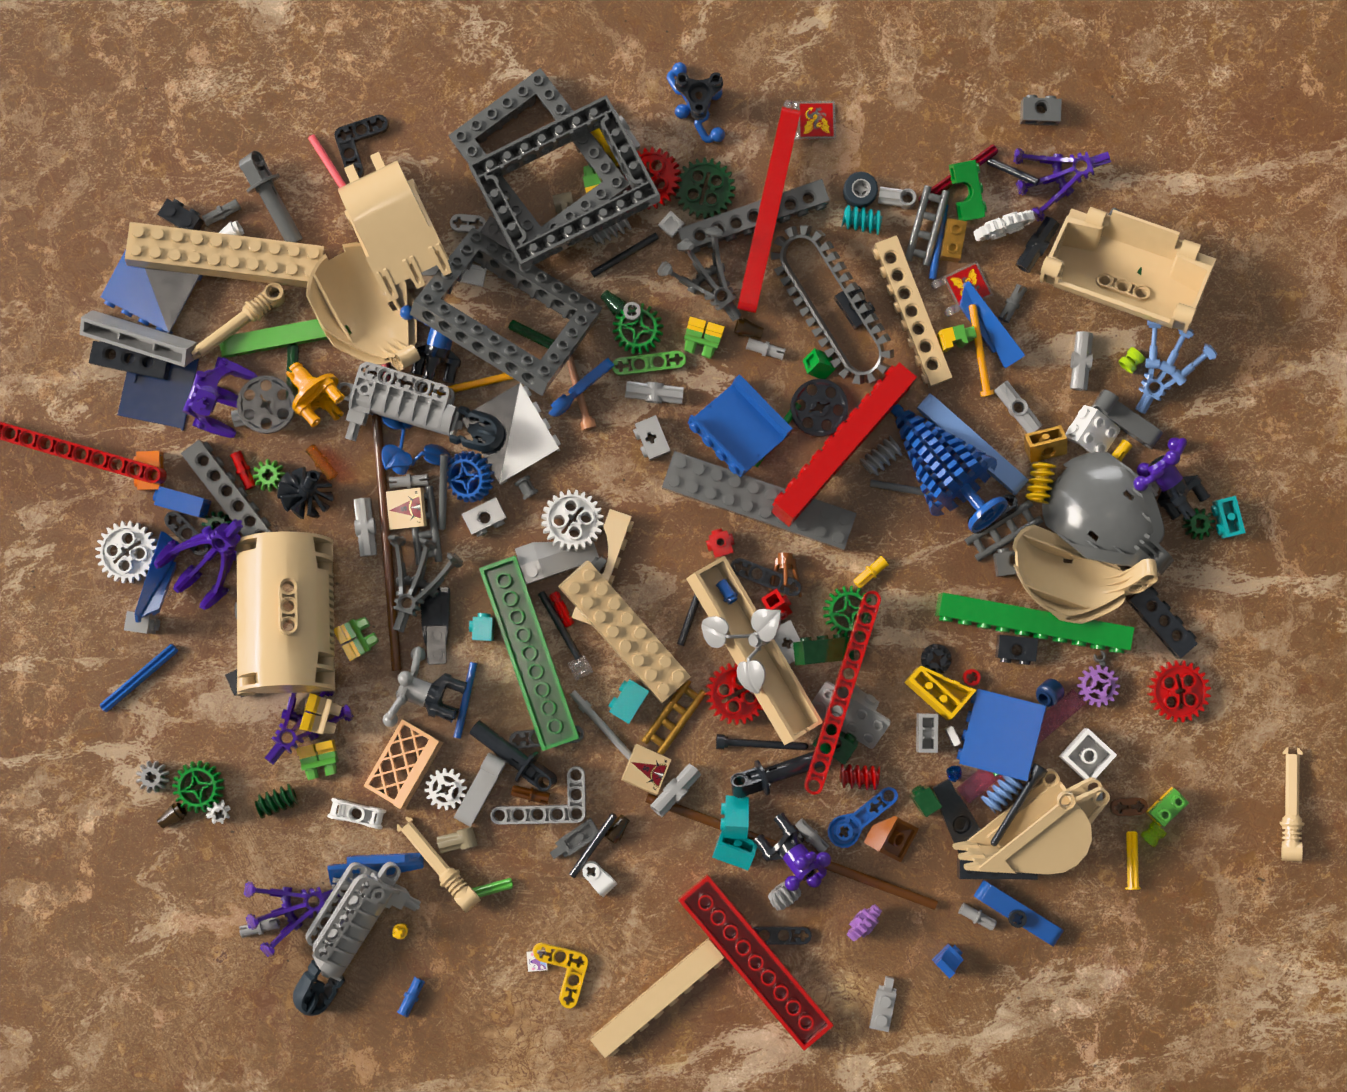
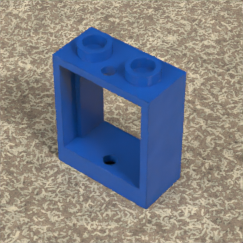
M159 486L158 490H155L153 495L154 505L203 519H205L206 515L208 516L212 502Z

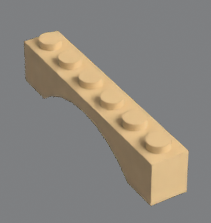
M612 509L609 510L604 524L608 541V559L602 574L611 586L615 578L612 575L614 568L618 569L621 558L618 557L620 550H625L628 541L625 539L626 533L631 532L634 524L631 521L632 516ZM575 606L572 618L591 624Z

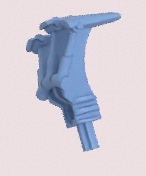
M1147 320V325H1149V328H1152L1149 358H1146L1145 368H1149V371L1144 374L1147 380L1143 379L1141 382L1143 386L1139 387V390L1144 394L1138 402L1136 410L1145 414L1153 399L1161 401L1162 398L1160 396H1165L1166 391L1164 389L1170 390L1171 385L1175 382L1179 386L1187 381L1185 377L1194 371L1195 367L1207 357L1209 360L1216 359L1217 352L1211 345L1205 343L1203 353L1182 370L1175 369L1174 363L1179 355L1178 352L1185 338L1193 337L1194 330L1189 328L1187 334H1185L1182 330L1178 329L1180 337L1167 361L1163 360L1162 362L1160 359H1157L1158 346L1156 341L1157 328L1161 329L1163 325ZM1154 369H1160V370H1161V371L1159 372V374L1157 375V377H1156V376H1153V375H1154ZM1166 373L1171 375L1170 378L1162 382ZM1152 382H1158L1160 387L1158 390L1152 391L1149 389V385Z

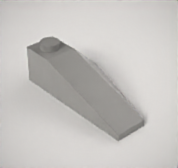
M592 541V546L585 543V550L578 546L577 552H575L574 547H571L569 552L567 551V546L560 549V543L553 546V542H532L515 548L527 585L579 567L586 561L592 562L595 557L599 558L594 541Z

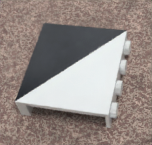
M521 383L474 409L491 414L502 423L504 436L500 445L492 451L481 452L484 458H487V463L492 464L490 468L494 471V475L500 485L556 450H560L558 447L561 444L556 435L552 436L548 430L551 428L546 418L542 419L540 417L541 409L537 402L532 403L529 398L532 395L527 386L523 387ZM465 415L462 416V421L467 429L469 424L479 422V419H470L465 417ZM479 422V426H481V427H485V426H486L485 424ZM476 436V437H475L476 439L482 441V437H480V436Z

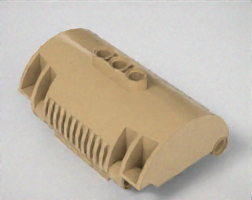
M1090 207L1087 214L1071 208L1049 256H1046L1040 272V282H1047L1054 285L1055 288L1171 329L1182 330L1183 333L1187 334L1210 278L1216 258L1199 253L1201 244L1186 239L1184 241L1180 240V232L1114 209L1110 216L1107 215V212L1094 207ZM1140 267H1142L1141 275L1137 273Z
M290 531L265 532L241 537L236 546L237 695L335 691L333 540L320 534ZM285 584H290L293 587V591L285 592L282 587ZM289 603L293 606V610L287 612L283 609V605ZM291 623L294 629L286 631L283 628V624Z

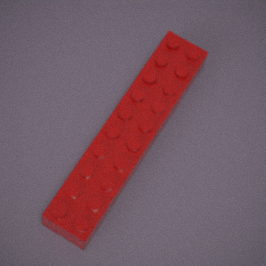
M900 362L895 367L892 365L887 370L883 379H879L874 385L873 390L870 392L871 395L867 393L858 406L859 409L855 407L846 420L847 422L843 421L837 427V431L834 433L835 436L830 435L824 442V446L821 448L822 451L818 449L809 462L810 465L806 463L799 471L798 478H793L788 483L785 493L780 492L772 504L774 506L772 513L788 527L794 523L889 414L893 406L912 387L917 376Z
M706 874L678 898L681 905L804 1051L834 1026L828 1016L709 874Z

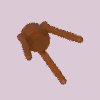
M778 553V558H775L773 571L777 572L779 565L780 569H784V585L787 586L788 569H791L792 566L794 579L799 581L796 559H793V553ZM776 575L771 577L770 584L774 586ZM800 592V594H798V597H799V598L802 597V593H801V592Z

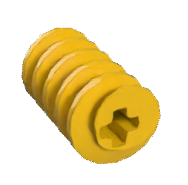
M1043 462L1034 463L1031 467L1036 471L1030 472V475L1034 478L1028 481L1033 486L1027 487V490L1031 493L1026 494L1025 497L1037 503L1049 504L1044 498H1050V495L1045 492L1052 490L1047 483H1053L1049 476L1055 475V473L1050 468H1056V465Z

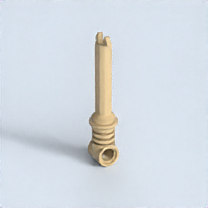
M270 283L265 287L261 295L257 296L258 298H254V301L244 302L245 305L242 312L197 344L191 352L194 359L204 357L250 321H261L263 313L266 314L267 310L270 311L271 308L281 306L285 301L282 286L278 283ZM274 292L279 293L277 297L273 298L270 296Z
M1287 747L1283 751V754H1286L1285 816L1282 818V822H1280L1282 829H1285V832H1282V834H1285V836H1282V839L1285 840L1282 841L1281 859L1282 861L1302 862L1303 847L1302 842H1299V840H1302V837L1299 836L1302 835L1300 830H1302L1305 823L1302 822V818L1299 816L1300 755H1303V752L1300 748H1297V754H1288Z
M405 817L409 823L403 828L397 824V831L403 832L439 875L440 886L448 889L449 893L452 892L451 895L455 896L454 900L467 913L481 901L480 897L469 885L466 886V882L463 883L464 879L461 878L459 869L455 870V868H450L414 826L412 823L413 818Z

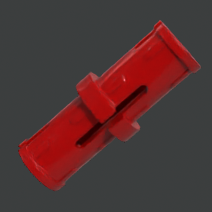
M242 451L232 453L230 457L237 471L235 472L240 476L244 485V489L254 488L256 485L250 472L251 468L247 466Z

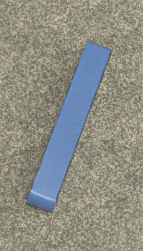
M928 394L917 407V410L935 424L936 427H941L945 432H949L955 435L956 438L964 440L966 442L965 447L971 444L976 449L985 452L986 455L996 458L997 466L995 471L991 467L986 471L1009 492L1017 495L1028 482V479L932 394Z

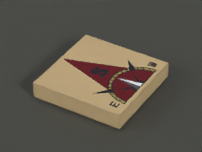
M423 488L386 492L389 530L427 526Z
M636 744L621 780L657 795L671 759Z

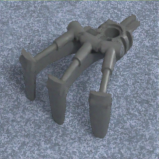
M718 226L706 228L704 233L708 238L711 237L713 249V265H710V268L706 267L704 269L692 251L694 248L693 241L685 238L677 244V249L679 252H687L698 272L696 278L690 280L683 275H678L673 272L671 264L667 261H662L657 272L660 276L671 275L678 279L693 294H696L697 290L705 294V300H710V304L715 306L717 311L723 308L734 322L742 314L732 302L737 296L732 294L733 288L728 287L730 282L725 280L724 263H721L718 237H721L724 232ZM717 274L720 286L716 285L710 277L711 275ZM705 280L712 288L711 293L700 287L701 283ZM723 290L725 297L722 300H718L717 293Z
M389 535L387 538L396 550L398 565L396 584L399 586V591H396V595L399 598L394 600L397 604L393 606V609L399 611L393 629L404 633L409 616L417 617L415 613L421 609L418 605L424 604V600L429 595L434 598L439 593L438 587L445 580V576L454 566L456 568L463 566V560L455 553H447L449 562L431 583H427L424 580L427 568L426 562L429 551H434L437 548L436 542L419 538L423 552L416 575L410 577L406 573L401 546H405L407 542L404 536ZM406 585H411L408 593L406 594ZM418 588L424 589L420 594H418L415 597ZM406 599L412 600L410 608H404L403 606Z

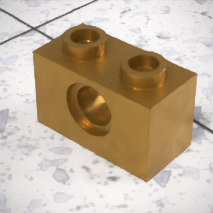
M947 219L940 260L956 263L960 261L967 221Z
M1061 425L1024 434L1025 452L1030 463L1067 454V437Z

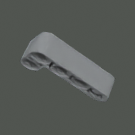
M491 752L487 754L480 767L481 769L454 816L455 819L469 827L472 826L507 763L505 760Z

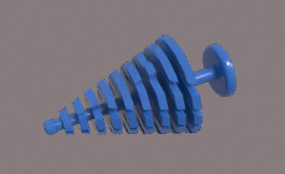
M900 404L893 406L891 413L897 417L895 423L897 428L900 429L901 438L907 439L903 443L905 449L908 450L907 453L910 461H912V467L914 472H916L918 482H923L920 488L925 496L931 515H944L941 511L944 506L949 511L959 507L953 501L955 497H958L963 503L968 500L976 510L968 522L971 532L981 531L993 523L1004 512L1008 502L1003 497H996L985 503L976 493L981 487L975 480L979 477L984 483L988 481L991 475L986 470L991 467L995 471L997 466L996 458L986 455L985 452L976 449L971 444L965 447L966 442L964 440L956 438L955 435L949 432H945L941 427H935V424L930 421L924 424L925 418L918 415L915 416V413L910 410L904 411Z

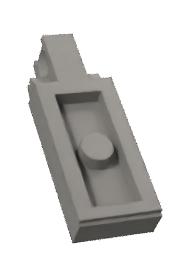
M885 976L884 986L879 985L876 991L869 1025L871 1029L889 1032L897 990L893 988V977Z

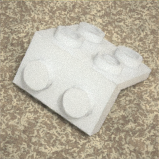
M1084 405L1073 423L1069 426L1066 437L1068 441L1080 444L1090 453H1106L1119 434L1120 428L1098 409Z

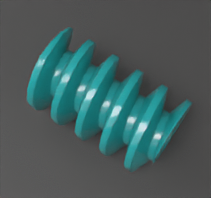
M847 205L844 210L842 226L846 223V227L849 230L851 225H853L854 231H857L858 227L861 226L862 232L869 228L870 234L876 229V233L879 235L882 216L880 210H877L875 215H873V210L870 209L866 214L864 207L858 212L857 206L851 211L850 205Z

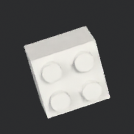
M1084 728L1059 755L1084 780L1090 777L1097 778L1117 756L1088 728Z

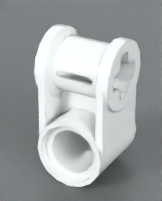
M587 861L583 866V876L602 897L617 885V882L595 861ZM587 867H595V874H587Z

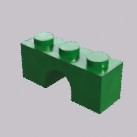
M976 160L950 164L949 170L952 184L964 183L968 188L967 198L955 203L958 220L967 221L985 217L987 207L985 201L982 200L983 185L979 182L978 177L980 174L979 164L976 163Z

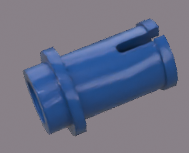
M723 579L716 584L724 597V602H727L729 605L737 601L738 594L732 590L727 579Z

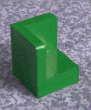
M816 348L803 359L807 374L819 379H826L836 369L831 363L833 358H828L825 352Z

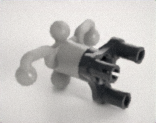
M417 646L412 649L410 654L413 659L411 672L403 671L398 675L400 686L396 691L397 699L382 719L387 727H393L397 724L398 717L396 713L406 701L425 707L428 716L433 718L439 717L452 723L453 720H456V716H458L460 708L444 704V701H442L445 689L449 688L464 694L468 682L453 678L452 675L447 673L443 674L434 683L417 678L420 661L426 656L425 650Z

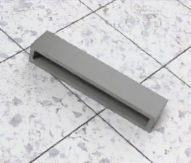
M94 310L81 317L80 335L182 367L195 360L191 354L197 345L195 341Z

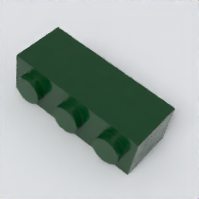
M843 633L833 634L831 639H828V635L816 636L817 640H812V637L800 638V642H793L796 666L843 661L850 637H845ZM854 650L849 653L851 660L855 659Z

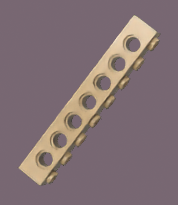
M897 235L875 243L872 250L876 261H880V273L883 278L886 277L887 291L890 296L893 295L894 309L897 314L900 313L902 320L900 324L903 331L908 333L909 338H907L910 349L915 351V363L917 367L921 366L923 383L928 384L930 388L952 378L951 372ZM887 255L894 256L895 263H888L885 257ZM900 273L902 280L895 281L892 274ZM902 290L907 291L909 298L902 299L899 292ZM913 308L916 311V316H908L906 309ZM913 327H922L923 333L921 335L915 334ZM922 343L928 344L930 351L927 353L921 351L920 345ZM934 361L937 365L936 370H930L927 367V362Z

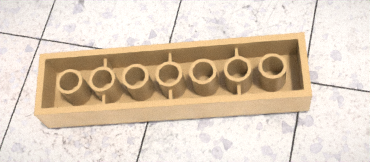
M590 561L584 562L558 586L658 701L663 703L691 677Z

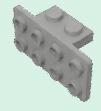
M829 681L823 684L811 702L822 719H825L835 686ZM855 685L841 731L853 734L857 741L873 749L890 726L891 721L876 711L879 701ZM844 687L843 689L839 688L838 696L845 698L848 693L847 689ZM834 706L832 714L835 717L841 715L842 709L840 706Z

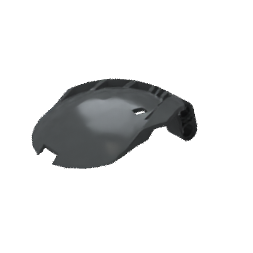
M1086 453L1064 463L1063 465L1066 469L1055 482L1047 484L1052 490L1045 492L1050 495V498H1044L1049 504L1042 503L1045 525L1086 559L1133 567L1143 559H1153L1157 564V572L1162 575L1175 560L1160 545L1164 538L1165 528L1151 486L1149 485L1144 491L1136 490L1133 483L1139 475L1110 453ZM1127 491L1134 499H1128L1124 496V493ZM1091 531L1099 537L1097 541L1089 536Z

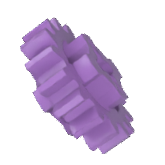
M1096 665L1095 670L1092 666H1089V672L1083 670L1082 672L1085 676L1078 677L1082 681L1081 684H1077V687L1082 689L1078 694H1084L1085 696L1082 700L1087 701L1089 699V705H1093L1096 702V706L1100 707L1102 702L1107 706V700L1114 701L1113 694H1119L1115 691V688L1120 687V685L1115 684V681L1119 678L1112 677L1114 671L1107 672V666H1104L1102 670L1100 665ZM1098 673H1102L1108 678L1102 679ZM1090 677V683L1088 686H1086V682ZM1096 682L1104 683L1100 686V690L1092 689L1097 685ZM1108 686H1111L1110 691H1109V693L1107 694V693H1106L1107 688H1108ZM1094 692L1097 694L1099 699H1095L1091 697L1089 694Z
M874 904L868 909L864 908L862 911H859L849 923L851 928L848 930L847 936L854 942L861 936L864 938L866 935H869L879 923L877 918L882 912L881 909Z

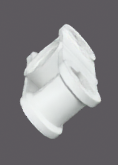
M338 798L331 799L333 803L331 812L327 817L382 829L381 823L383 815L386 813L385 809L360 805ZM355 808L360 809L362 812V816L359 819L352 816V810Z

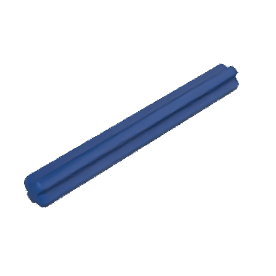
M170 644L100 703L101 709L105 712L112 709L178 652L176 646Z

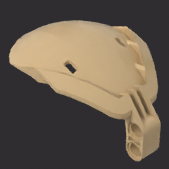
M360 243L342 244L345 252L330 260L324 254L316 262L309 275L306 297L331 344L340 351L363 362L377 365L390 362L397 371H401L419 361V353L414 347L417 342V320L414 318L404 320L400 316L401 308L405 305L413 306L414 302L413 297L407 290L405 281L395 285L399 298L392 301L397 310L392 311L388 305L390 299L381 290L365 258L366 255ZM345 325H346V326L349 328V330L351 331V334H350V335H349V333H348V330L345 328Z
M1034 524L1020 530L1014 539L1012 547L1015 552L1016 565L1014 564V567L1023 587L1041 607L1051 612L1061 621L1084 624L1098 619L1120 607L1125 601V595L1141 593L1158 581L1157 564L1153 559H1143L1133 567L1122 571L1116 564L1086 559L1056 533ZM1063 559L1072 560V563H1064Z

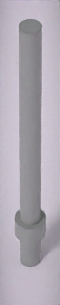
M574 690L570 696L579 705L578 708L592 719L629 760L632 752L591 708L592 705Z

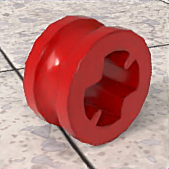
M968 669L963 673L962 678L966 685L975 686L980 682L981 676L977 670ZM974 672L976 674L974 677H977L976 681L969 683L967 681L969 678H966L967 674Z

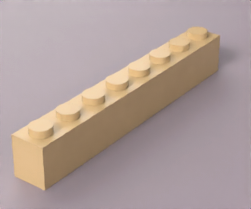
M710 938L706 939L592 1035L590 1041L604 1058L608 1055L610 1057L614 1056L620 1050L618 1047L622 1043L628 1044L634 1038L633 1034L638 1030L642 1032L649 1026L648 1021L653 1017L655 1020L664 1013L663 1009L667 1005L673 1006L679 1000L678 996L680 994H687L694 988L692 984L697 980L700 982L709 975L707 972L712 967L714 969L718 968L723 963L724 955Z

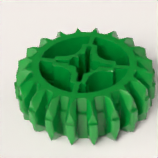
M644 303L641 304V313L635 322L624 323L627 318L624 315L623 309H621L620 313L623 316L616 315L615 318L619 322H613L612 324L614 327H618V329H613L612 333L619 334L614 337V340H622L618 346L622 347L625 344V352L632 348L631 354L633 355L635 354V349H639V355H642L643 348L649 353V345L655 349L656 345L653 342H661V339L656 336H663V332L658 329H662L664 326L663 324H657L662 318H654L658 312L655 310L650 313L651 306L644 310ZM628 307L629 312L627 314L630 316L631 314L635 315V311L637 308L634 307V309L631 310V308ZM643 316L648 317L652 321L654 329L643 324ZM640 320L641 329L644 330L642 332L640 331V333H638L636 337L635 329H633V327H636ZM622 329H626L633 334L632 342L624 337ZM642 335H652L646 342L638 344Z
M842 586V593H840L838 588L835 589L837 595L834 596V594L830 593L829 597L832 598V601L826 599L825 603L829 604V607H823L824 611H828V614H824L823 618H830L825 624L829 625L832 623L833 626L830 630L834 631L835 628H838L836 634H841L844 631L845 637L848 636V632H852L854 616L858 611L851 613V617H847V614L844 615V613L839 614V612H844L847 609V605L850 606V609H859V607L851 604L849 596H853L861 602L863 595L866 593L864 592L862 595H859L861 588H857L856 592H853V586L849 587L848 592L846 586ZM843 596V608L833 612L834 604ZM871 598L867 599V600H866L867 603L871 602L872 599H871ZM864 613L862 619L864 624L870 622V619H868L869 614ZM834 617H844L849 628L838 624Z
M194 761L190 762V767L185 764L183 765L184 771L181 769L177 771L181 777L175 776L173 778L175 781H178V784H172L173 788L178 789V791L173 792V795L179 794L180 796L176 799V802L183 801L181 804L182 808L188 804L187 811L189 812L194 808L195 813H199L200 807L203 812H207V806L209 808L213 807L212 802L220 803L216 797L224 796L223 793L219 792V790L225 789V786H220L219 784L225 781L224 778L218 779V776L222 773L220 771L214 773L217 768L216 766H212L209 769V762H206L204 766L202 761H198L197 766ZM198 771L206 773L211 778V781H204L201 775L198 774ZM192 773L191 784L184 788L186 778ZM198 784H207V786H203L200 790L190 789ZM213 786L211 796L205 801L206 789ZM186 793H194L200 803L192 801Z

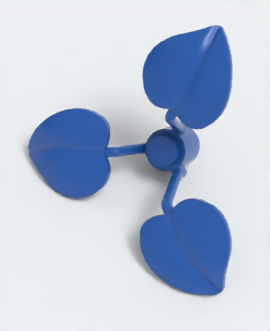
M381 416L385 425L392 429H401L402 431L399 447L396 445H385L382 449V462L385 470L392 468L395 473L405 475L410 465L414 466L421 456H424V459L431 464L440 465V454H448V465H451L449 460L452 456L449 452L435 444L426 445L424 451H421L412 460L411 455L402 449L405 428L410 429L413 425Z

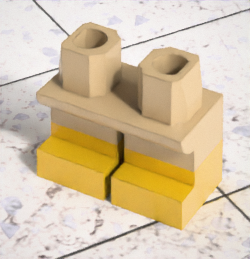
M310 693L304 711L321 716L304 712L299 729L317 734H334L337 724L328 722L327 718L329 714L339 717L342 706L333 703V700Z

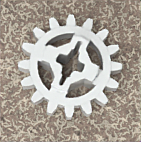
M443 768V773L436 770V776L430 775L432 781H426L429 788L425 789V792L430 793L426 797L427 799H433L431 805L437 803L438 809L444 806L445 810H448L449 805L454 809L456 808L455 802L462 803L460 797L466 796L462 791L467 789V786H462V783L466 780L459 779L461 773L455 775L454 769L447 772V769ZM444 776H449L453 778L455 781H447ZM438 780L437 790L433 791L434 783ZM443 784L445 786L454 785L448 790L449 794L446 792L438 793L444 787ZM458 787V794L456 798H454V790ZM436 797H444L448 802L440 801Z

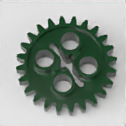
M704 157L703 163H700L698 158H696L695 165L689 161V168L682 167L684 173L678 175L682 181L676 182L680 189H674V191L679 192L675 199H680L678 206L684 204L683 212L689 209V216L696 213V219L703 215L705 220L707 215L713 217L714 213H717V215L721 214V209L727 211L726 204L732 205V201L729 198H735V194L731 192L736 190L735 186H731L735 183V179H729L732 176V172L725 173L727 166L720 168L721 162L719 161L715 165L713 158L707 163L706 157ZM707 173H710L708 189L705 191L703 204L700 205L702 188H704ZM695 174H701L703 176V179L701 181H696L693 179V176ZM715 178H718L722 181V183L718 186H715L711 183V181ZM690 192H696L698 194V197L696 199H690L688 197V194ZM713 196L717 201L714 204H709L706 201L707 198Z

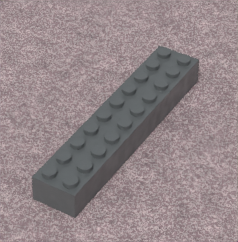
M676 451L673 453L662 485L664 490L842 551L845 549L857 514L814 499L794 523L788 527L772 513L774 508L772 504L780 492L785 493L784 488L746 475L740 478L729 469Z

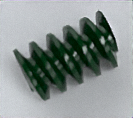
M287 784V790L281 786L280 793L273 789L272 796L267 791L265 792V798L258 794V801L255 800L257 812L262 819L265 818L266 814L271 816L273 811L276 814L279 813L280 808L283 811L287 810V805L290 808H293L295 803L299 805L296 793L290 784Z

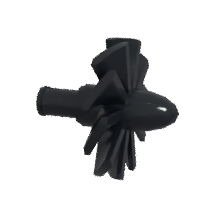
M301 467L292 472L289 470L285 473L279 482L277 497L281 499L282 505L287 512L292 510L300 519H304L306 506H308L307 516L319 518L320 515L312 502L318 504L322 512L328 511L330 505L320 501L318 497L321 496L333 502L334 496L332 492H320L317 489L332 487V484L322 478L319 480V477L322 475L321 472L315 470L306 471V467Z

